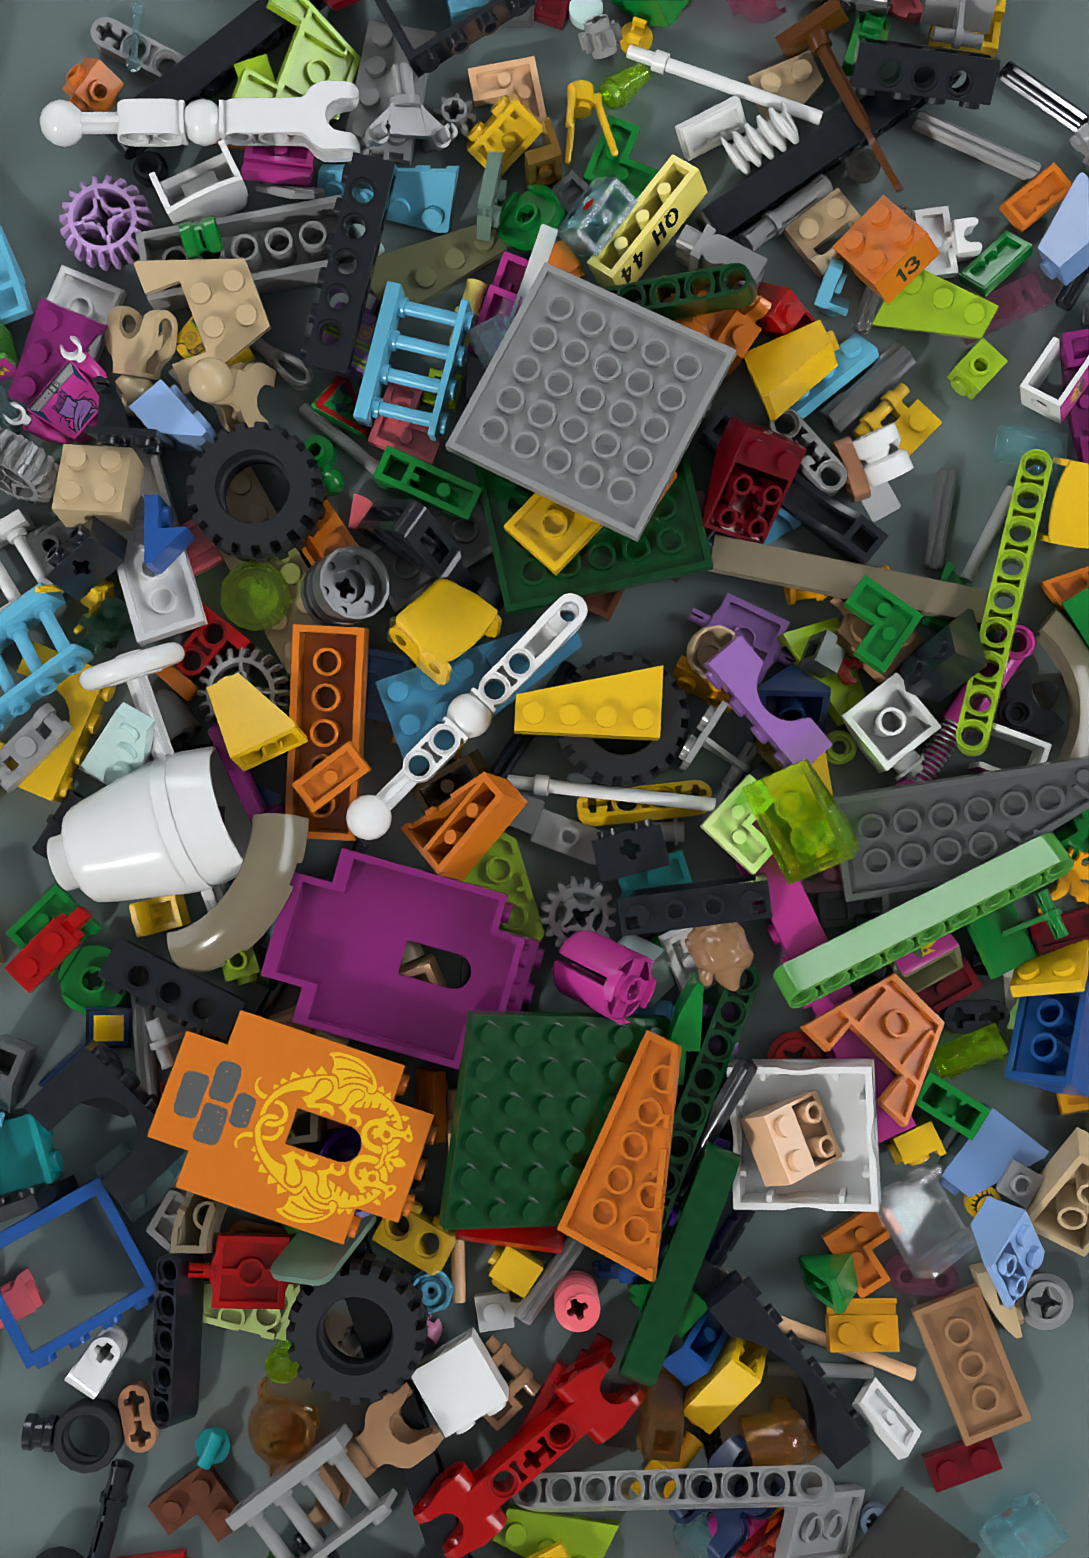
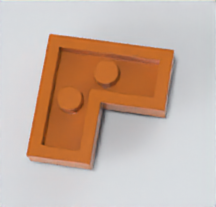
M882 1200L879 1212L858 1211L821 1235L832 1254H851L859 1284L856 1292L861 1299L891 1280L872 1249L901 1231Z

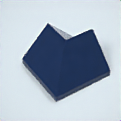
M793 664L757 687L759 699L770 714L785 721L810 717L824 733L831 687ZM753 734V743H761Z

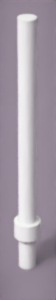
M630 44L626 54L628 59L651 66V71L663 75L665 72L716 90L736 95L739 98L768 108L772 107L779 112H782L780 102L782 100L791 116L819 125L824 112L670 58V53L658 49L656 52Z
M509 774L507 778L516 789L533 791L534 795L548 796L549 793L710 812H713L716 808V798L554 780L549 775L536 774L535 777Z

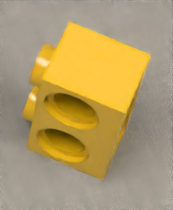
M414 1200L409 1217L404 1216L409 1222V1230L406 1234L398 1229L397 1222L382 1218L371 1240L432 1276L442 1271L457 1242L455 1239L456 1230H444L439 1225L440 1215L430 1216L422 1211L424 1206ZM429 1233L435 1234L439 1239L437 1252L432 1251L427 1245Z

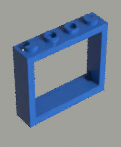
M100 1176L0 1231V1249L97 1195L144 1286L33 1351L0 1290V1319L26 1369L33 1365H36L37 1369L46 1366L57 1358L55 1352L67 1345L71 1349L80 1346L91 1338L89 1335L90 1331L101 1325L106 1330L123 1319L121 1313L133 1306H135L136 1310H140L155 1300V1280L107 1189L101 1184Z

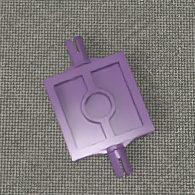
M728 592L720 608L712 616L693 607L687 621H691L701 627L721 625L732 630L735 633V637L741 635L764 662L758 675V686L761 684L768 668L775 662L788 667L791 664L794 665L796 661L792 654L781 650L782 646L775 638L786 632L790 622Z

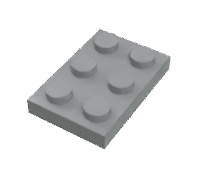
M855 1483L834 1485V1496L826 1505L784 1507L783 1521L775 1543L776 1551L774 1558H850L866 1489ZM822 1487L807 1488V1492L813 1496L818 1494Z

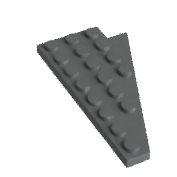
M1089 755L830 796L845 901L850 902L880 897L882 914L1040 835L1051 832L1089 809Z

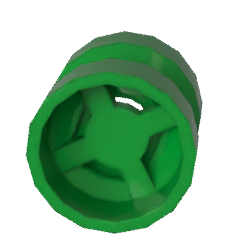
M214 215L203 218L200 223L194 224L188 221L179 224L182 243L188 259L199 257L205 251L212 253L224 251Z

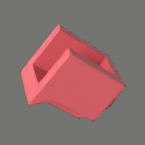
M29 1268L17 1275L16 1279L0 1287L16 1321L34 1313L37 1310L36 1308L45 1303ZM0 1319V1329H2L4 1325Z

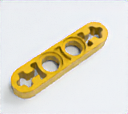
M701 780L624 787L712 797L710 786ZM579 797L577 800V816L584 825L594 827L639 822L647 819L660 820L697 816L707 812L667 806L657 807L636 803L637 806L633 810L623 811L617 806L620 801ZM607 802H611L612 812H608ZM588 805H595L597 812L590 813Z

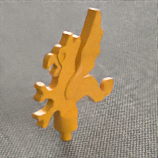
M1069 848L1067 852L1072 858L1074 850ZM1080 850L1079 855L1073 859V868L1066 875L1057 879L1055 888L1049 891L1053 901L1062 898L1070 891V894L1075 896L1077 902L1084 901L1089 905V884L1080 881H1089V862L1081 864L1083 859L1089 857L1087 851L1083 852ZM1040 906L1037 907L1039 915L1043 913Z

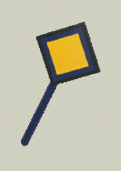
M132 1006L86 1007V1042L39 1081L38 1085L44 1087L93 1039L98 1044L103 1043L109 1048L131 1047Z

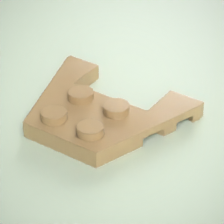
M244 258L133 262L144 293L147 296L181 283L206 349L204 353L172 364L185 396L192 394L189 388L188 374L193 364L198 360L212 357L220 359L226 364L271 329L247 261Z

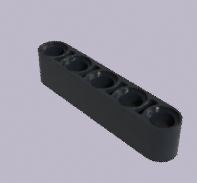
M170 1253L161 1256L157 1261L150 1416L155 1426L159 1429H165L192 1419L198 1412L205 1278H188L189 1262L205 1263L201 1253Z

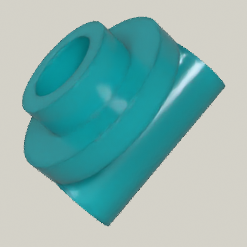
M208 1427L198 1435L195 1442V1451L199 1457L197 1462L199 1467L209 1470L212 1464L220 1463L228 1456L231 1450V1439L224 1429Z

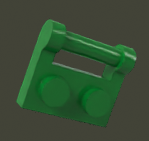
M55 884L6 934L22 950L53 918H56L61 913L68 917L78 906H82L59 884ZM94 917L80 929L85 934L81 939L82 942L91 934L95 936L103 928ZM59 966L49 975V977H53L60 970Z

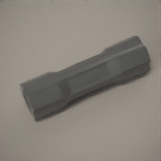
M895 342L875 361L869 371L847 391L839 393L819 412L823 423L838 435L842 433L859 417L862 409L886 387L895 384L915 366L916 362L912 357V353L904 345Z

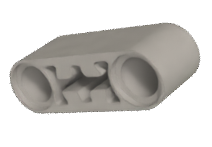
M789 408L777 419L769 420L766 429L779 433L775 428V423L784 421L790 425L791 433L782 435L793 440L798 435L800 438L797 443L812 452L811 456L807 455L802 459L797 473L828 496L833 497L847 480L846 468L799 414ZM819 461H821L822 463L818 466V468H817L816 471L814 472V471L812 470V467H813L814 465L816 466L817 463H818ZM821 473H832L836 478V485H825L821 480Z

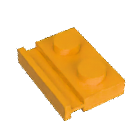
M852 1298L845 1312L837 1314L826 1305L827 1352H900L898 1315L896 1314L897 1298Z

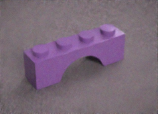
M741 635L734 637L703 664L708 670L704 675L717 690L723 688L731 699L727 702L738 716L746 715L753 726L750 730L762 744L768 742L776 751L773 757L785 771L791 769L793 772L801 773L833 744L810 717L785 721L773 716L764 708L757 692V679L764 662Z

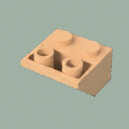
M817 1089L764 1106L739 1119L765 1187L791 1185L843 1157Z

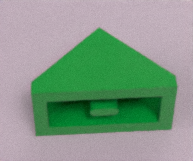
M820 1254L798 1257L806 1290L837 1314L845 1312L859 1287L851 1254Z

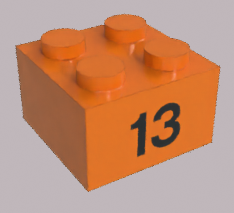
M885 195L832 246L840 259L844 261L845 266L887 304L940 254L928 232Z

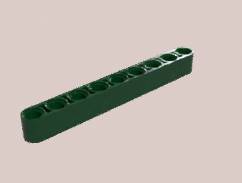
M751 964L750 967L744 970L747 975V981L738 990L730 991L717 982L706 1014L702 1020L700 1052L690 1051L685 1064L684 1085H678L672 1138L680 1136L682 1138V1147L678 1152L670 1153L669 1180L666 1185L661 1236L760 985V974L757 968ZM731 1002L734 1006V1014L732 1018L725 1021L721 1016V1008L725 1003ZM714 1035H718L721 1039V1047L719 1051L711 1054L707 1046L708 1041ZM705 1068L708 1072V1081L703 1086L697 1087L694 1080L695 1074L700 1069ZM693 1102L695 1114L692 1118L683 1120L681 1116L683 1106L686 1103Z

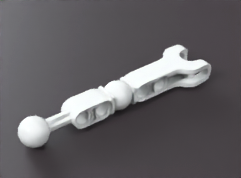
M319 81L310 87L305 95L296 98H233L219 100V106L206 99L191 101L187 106L184 100L124 99L117 103V112H81L73 103L59 99L49 102L42 109L40 116L41 131L46 139L62 147L75 145L83 137V134H117L120 143L134 147L189 145V139L195 144L202 146L215 144L220 139H224L226 145L231 144L235 146H304L323 162H348L352 160L353 152L360 153V143L354 134L335 130L329 125V121L336 114L353 111L358 105L359 90L353 83L346 81Z
M573 593L561 596L482 678L478 690L473 687L470 693L460 694L452 700L448 706L447 717L445 716L442 719L443 724L432 728L404 758L403 768L376 795H363L352 801L347 809L346 821L348 828L355 836L360 839L373 840L384 835L391 825V810L417 783H423L431 779L456 754L461 741L466 743L468 738L478 737L486 732L491 724L492 715L497 711L495 707L505 704L580 629L588 612L583 598ZM569 612L573 615L574 620L567 622L562 619L560 613ZM516 656L524 657L529 663L528 671L522 674L513 672L509 666L510 660ZM496 681L502 684L505 691L503 696L499 699L487 697L484 692V687L487 683ZM443 731L451 733L455 739L453 747L445 751L438 749L434 744L435 736ZM415 757H424L430 764L428 772L423 776H415L409 770V764Z

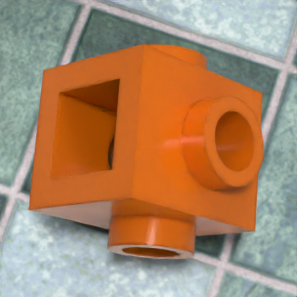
M85 57L81 64H76L67 73V83L62 90L70 97L69 102L77 106L81 112H109L116 103L115 96L124 86V83L101 60Z

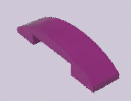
M1089 329L1061 334L1060 360L1063 392L1089 356ZM1088 384L1067 415L1078 461L1089 464Z

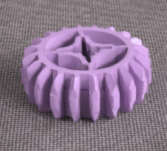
M107 174L103 183H100L97 177L92 176V185L87 187L84 182L80 181L81 191L78 194L75 191L69 190V196L73 201L62 202V208L67 213L59 215V221L64 225L60 229V233L64 239H67L65 241L67 248L74 252V256L79 261L86 260L88 266L93 269L99 263V266L105 271H108L110 264L113 263L116 269L121 270V261L126 259L129 264H133L134 259L132 255L135 252L139 255L135 233L154 230V225L149 221L153 218V213L149 207H146L148 201L144 195H139L136 186L131 184L127 187L126 181L121 178L114 183L112 177ZM107 202H119L129 208L124 210L121 207L111 208ZM106 221H107V223H108V225H107L108 233H107L106 230L104 229V228L106 227ZM127 231V233L120 239L121 235ZM84 238H102L107 245H94L85 241Z

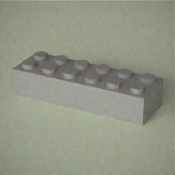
M341 195L215 218L224 251L216 253L205 251L199 257L188 259L185 252L179 225L138 232L135 234L140 261L244 258L247 261L259 295L317 284L320 268L327 267L329 254L325 253V245L329 232L335 233L338 219L333 218L336 199L341 197ZM348 228L346 235L351 238ZM350 258L342 260L338 270L343 274L352 273L356 269L355 260ZM181 283L147 296V300L154 310L175 311L190 308Z

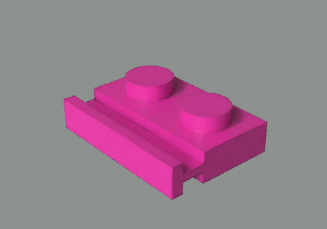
M246 146L243 157L244 163L241 166L243 180L311 187L316 157L308 148L304 146Z

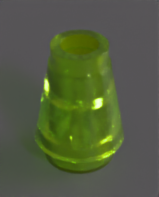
M638 62L605 77L603 84L599 87V93L602 94L603 102L611 110L623 109L650 80V73L643 63Z

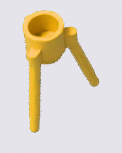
M577 80L567 86L565 165L571 164L576 118L584 119L589 117L594 108L596 109L612 156L618 155L615 140L602 106V94L594 93L593 84L586 80Z
M104 579L97 586L91 588L90 592L80 600L90 611L74 628V634H80L97 615L102 613V606L111 602L114 596V583L112 581ZM54 584L35 587L37 593L63 591Z

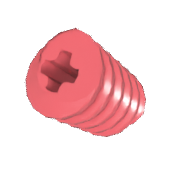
M568 1271L554 1291L556 1318L561 1326L569 1331H587L595 1325L600 1315L601 1308L597 1282L592 1275L585 1271Z

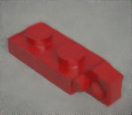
M78 906L68 917L61 913L56 918H53L4 969L28 993L33 992L82 943L81 939L85 934L80 929L94 915L85 906Z

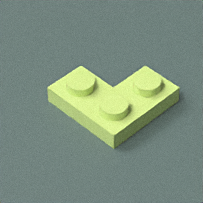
M748 774L700 827L745 870L754 875L778 849L752 825L773 802L775 797L754 777Z

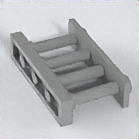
M344 1423L238 1503L225 1521L233 1532L245 1523L248 1527L253 1526L276 1558H295L264 1516L266 1514L265 1508L271 1503H274L276 1507L280 1505L311 1547V1550L300 1558H324L371 1522L375 1526L383 1522L392 1513L393 1510L390 1506L398 1493L392 1488L382 1497H377L346 1455L348 1450L345 1446L354 1434ZM327 1461L330 1465L335 1464L366 1506V1509L352 1519L319 1476L321 1472L319 1467ZM299 1482L303 1486L307 1485L339 1528L325 1539H323L292 1497L293 1490L291 1488Z

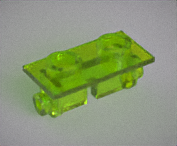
M996 1023L936 1047L933 1060L939 1077L941 1079L950 1077L953 1080L955 1076L974 1069L973 1066L976 1064L981 1066L998 1058L1000 1060L1004 1059L1003 1055L1009 1053L1005 1041L1001 1038Z

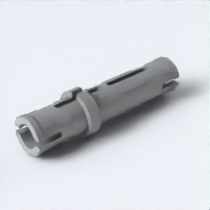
M819 174L777 208L764 212L762 218L756 224L739 235L743 246L754 252L772 237H779L784 233V228L833 191L830 180L823 176V174Z

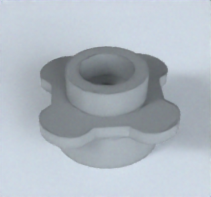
M915 749L912 750L892 767L897 772L895 779L898 781L905 776L907 780H910L925 768L921 762L925 760L926 755L922 754L920 756Z

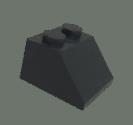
M969 608L900 663L906 692L938 704L987 666L974 610Z

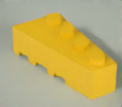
M664 665L516 694L515 734L658 741L661 730Z

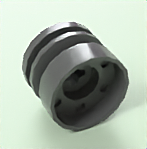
M350 545L334 550L307 569L301 581L300 596L305 610L317 623L323 626L349 627L375 615L384 607L389 596L390 579L385 565L376 554L364 547Z

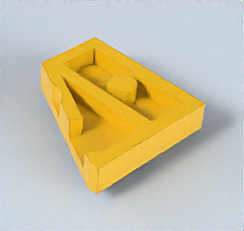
M1089 939L1033 958L1014 968L1009 986L1012 996L1025 997L1084 992L1089 971Z

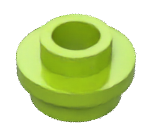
M836 730L826 735L832 744L841 742L844 745L842 754H836L833 751V745L825 751L828 762L834 765H843L854 758L857 745L851 734L846 731Z

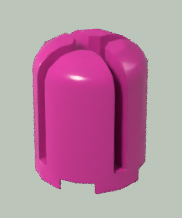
M590 930L575 932L563 943L558 952L579 964L572 963L570 965L562 960H555L552 973L554 984L560 993L620 1025L630 1023L625 1018L632 1015L638 1007L646 1008L657 982V979L651 977L650 962L654 963L653 960Z

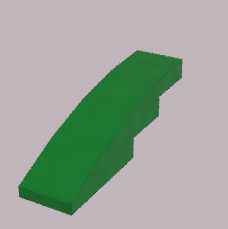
M698 971L692 972L674 1006L666 1036L667 1039L682 1046L678 1085H684L686 1051L700 1052L704 985L700 980Z

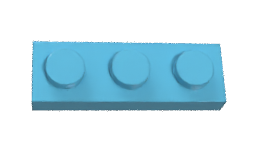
M857 333L851 335L839 345L840 350L834 352L838 366L793 404L790 409L796 411L804 419L880 356L877 347Z

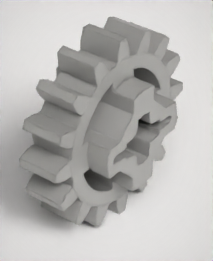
M570 876V885L565 886L559 880L557 881L559 891L554 892L548 889L546 893L551 901L541 902V909L548 912V914L540 916L541 924H550L544 931L547 937L556 935L554 939L556 947L572 936L567 934L570 930L576 932L590 930L607 938L610 937L606 926L614 927L616 925L615 920L609 917L610 914L616 912L615 905H606L612 899V896L609 892L600 894L603 888L600 882L591 887L589 877L585 876L582 883L578 884L575 877ZM573 893H586L591 896L584 899L576 897ZM562 900L564 903L563 911L555 919L556 908ZM578 908L579 911L583 912L584 918L582 920H578L573 916L572 911ZM601 910L600 921L594 928L592 926L594 916L599 914Z

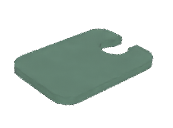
M371 1214L362 1218L355 1239L348 1237L344 1245L305 1231L298 1232L273 1262L270 1269L273 1278L278 1281L312 1286L326 1284L337 1274L375 1224L376 1215Z

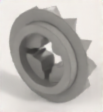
M1047 1271L1046 1273L1039 1274L1032 1273L1027 1282L1025 1293L1017 1299L1025 1322L1039 1330H1052L1063 1325L1069 1319L1074 1305L1073 1294L1068 1284L1062 1278ZM1046 1289L1047 1295L1056 1302L1046 1303L1041 1311V1305L1033 1301L1032 1298L1042 1297L1043 1291Z

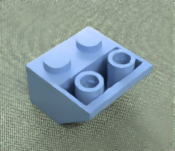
M161 379L129 406L148 429H157L177 443L175 451L203 452L200 447L207 440L213 444L215 442L214 438L217 437L215 430L198 410L195 411L196 409L175 384L169 388Z
M987 1197L970 1225L984 1266L1004 1306L1012 1309L1016 1300L1025 1293L1027 1282L1033 1271L1042 1264L1045 1251L1025 1209Z

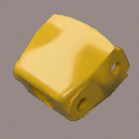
M1053 457L1052 463L1066 467L1060 477L1052 500L1048 533L1038 532L1037 539L1064 546L1089 549V464Z
M439 578L397 615L395 624L389 629V635L393 642L410 657L416 666L440 686L441 684L445 685L450 680L451 666L448 662L466 652L484 634L488 638L498 636L501 630L502 619L497 614L498 610L479 595L459 586L450 579Z

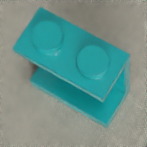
M30 1113L4 1120L2 1127H0V1195L43 1182L49 1184L63 1176L61 1172L64 1169L63 1158L60 1151L55 1150L52 1140L54 1128L48 1132Z

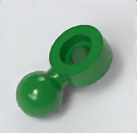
M311 436L303 443L311 453L315 448L321 447L320 454L314 456L323 474V483L327 489V496L338 495L344 488L345 480L340 471L332 468L337 458L336 448L324 436Z

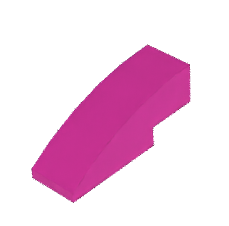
M504 251L493 284H490L467 351L482 357L494 356L505 333L529 260ZM522 296L520 297L513 319L515 318L516 313L518 311L520 302L522 300Z

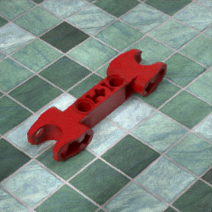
M607 1346L573 1362L561 1372L552 1384L553 1391L560 1399L500 1447L477 1469L471 1472L463 1461L455 1462L436 1477L428 1490L419 1499L412 1509L414 1518L419 1524L428 1523L444 1513L454 1514L459 1518V1524L447 1537L442 1546L444 1555L447 1558H461L473 1550L484 1546L495 1537L507 1522V1516L500 1506L549 1467L586 1433L595 1444H601L624 1427L628 1419L642 1403L645 1395L636 1383L627 1385L612 1394L603 1393L600 1390L601 1380L616 1361V1357ZM559 1423L565 1424L564 1429L560 1433H550L554 1425ZM543 1436L547 1442L545 1445L541 1440V1437ZM530 1449L533 1454L529 1455L526 1451ZM499 1472H509V1475L503 1481H494V1477Z

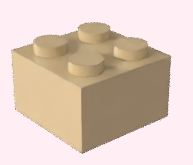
M63 444L51 509L65 527H75L79 523L84 525L91 517L95 516L113 530L134 531L145 467L134 449L130 447Z

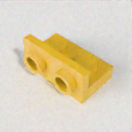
M514 92L508 98L505 95L500 97L490 110L493 113L492 116L484 124L479 121L467 135L469 139L467 142L468 152L484 168L486 167L489 151L503 153L501 162L502 175L542 133V123L520 102L519 97Z

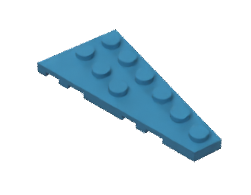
M571 614L562 616V619L567 622L573 621ZM530 628L470 648L459 657L448 662L451 666V675L449 682L445 685L441 684L439 686L418 667L375 682L403 761L406 755L432 728L443 724L442 719L445 716L447 717L448 706L452 700L460 694L470 693L473 687L478 690L482 678ZM578 632L534 673L505 704L495 707L497 711L492 715V718L514 701L516 694L526 692L564 660L577 652L583 646ZM516 656L509 662L511 670L517 674L525 673L529 669V663L524 657ZM496 681L489 682L484 687V692L490 699H499L505 692L502 684ZM446 731L438 733L434 738L435 746L444 751L452 748L455 743L453 735ZM420 756L412 759L409 764V770L415 776H419L430 767L428 760Z

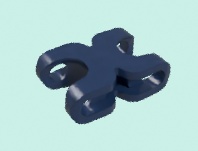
M742 1435L730 1437L711 1456L708 1468L742 1467L750 1455V1447L747 1440ZM783 1477L775 1478L770 1486L772 1496H779L785 1489ZM740 1479L734 1487L736 1497H742L748 1491V1487L743 1486ZM703 1481L699 1486V1495L701 1498H705L712 1491V1482ZM778 1507L669 1510V1515L675 1522L687 1524L702 1512H714L717 1518V1531L707 1545L708 1557L733 1558L749 1540L750 1530L746 1518L750 1517L759 1521L768 1519Z

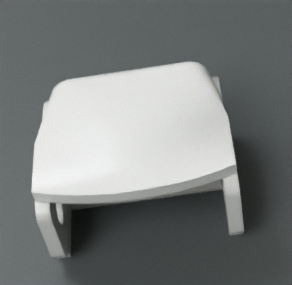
M224 139L218 141L223 153L160 182L155 172L149 174L157 194L174 225L188 221H201L203 218L213 215L215 218L229 216L246 207L247 197L249 196L247 188Z

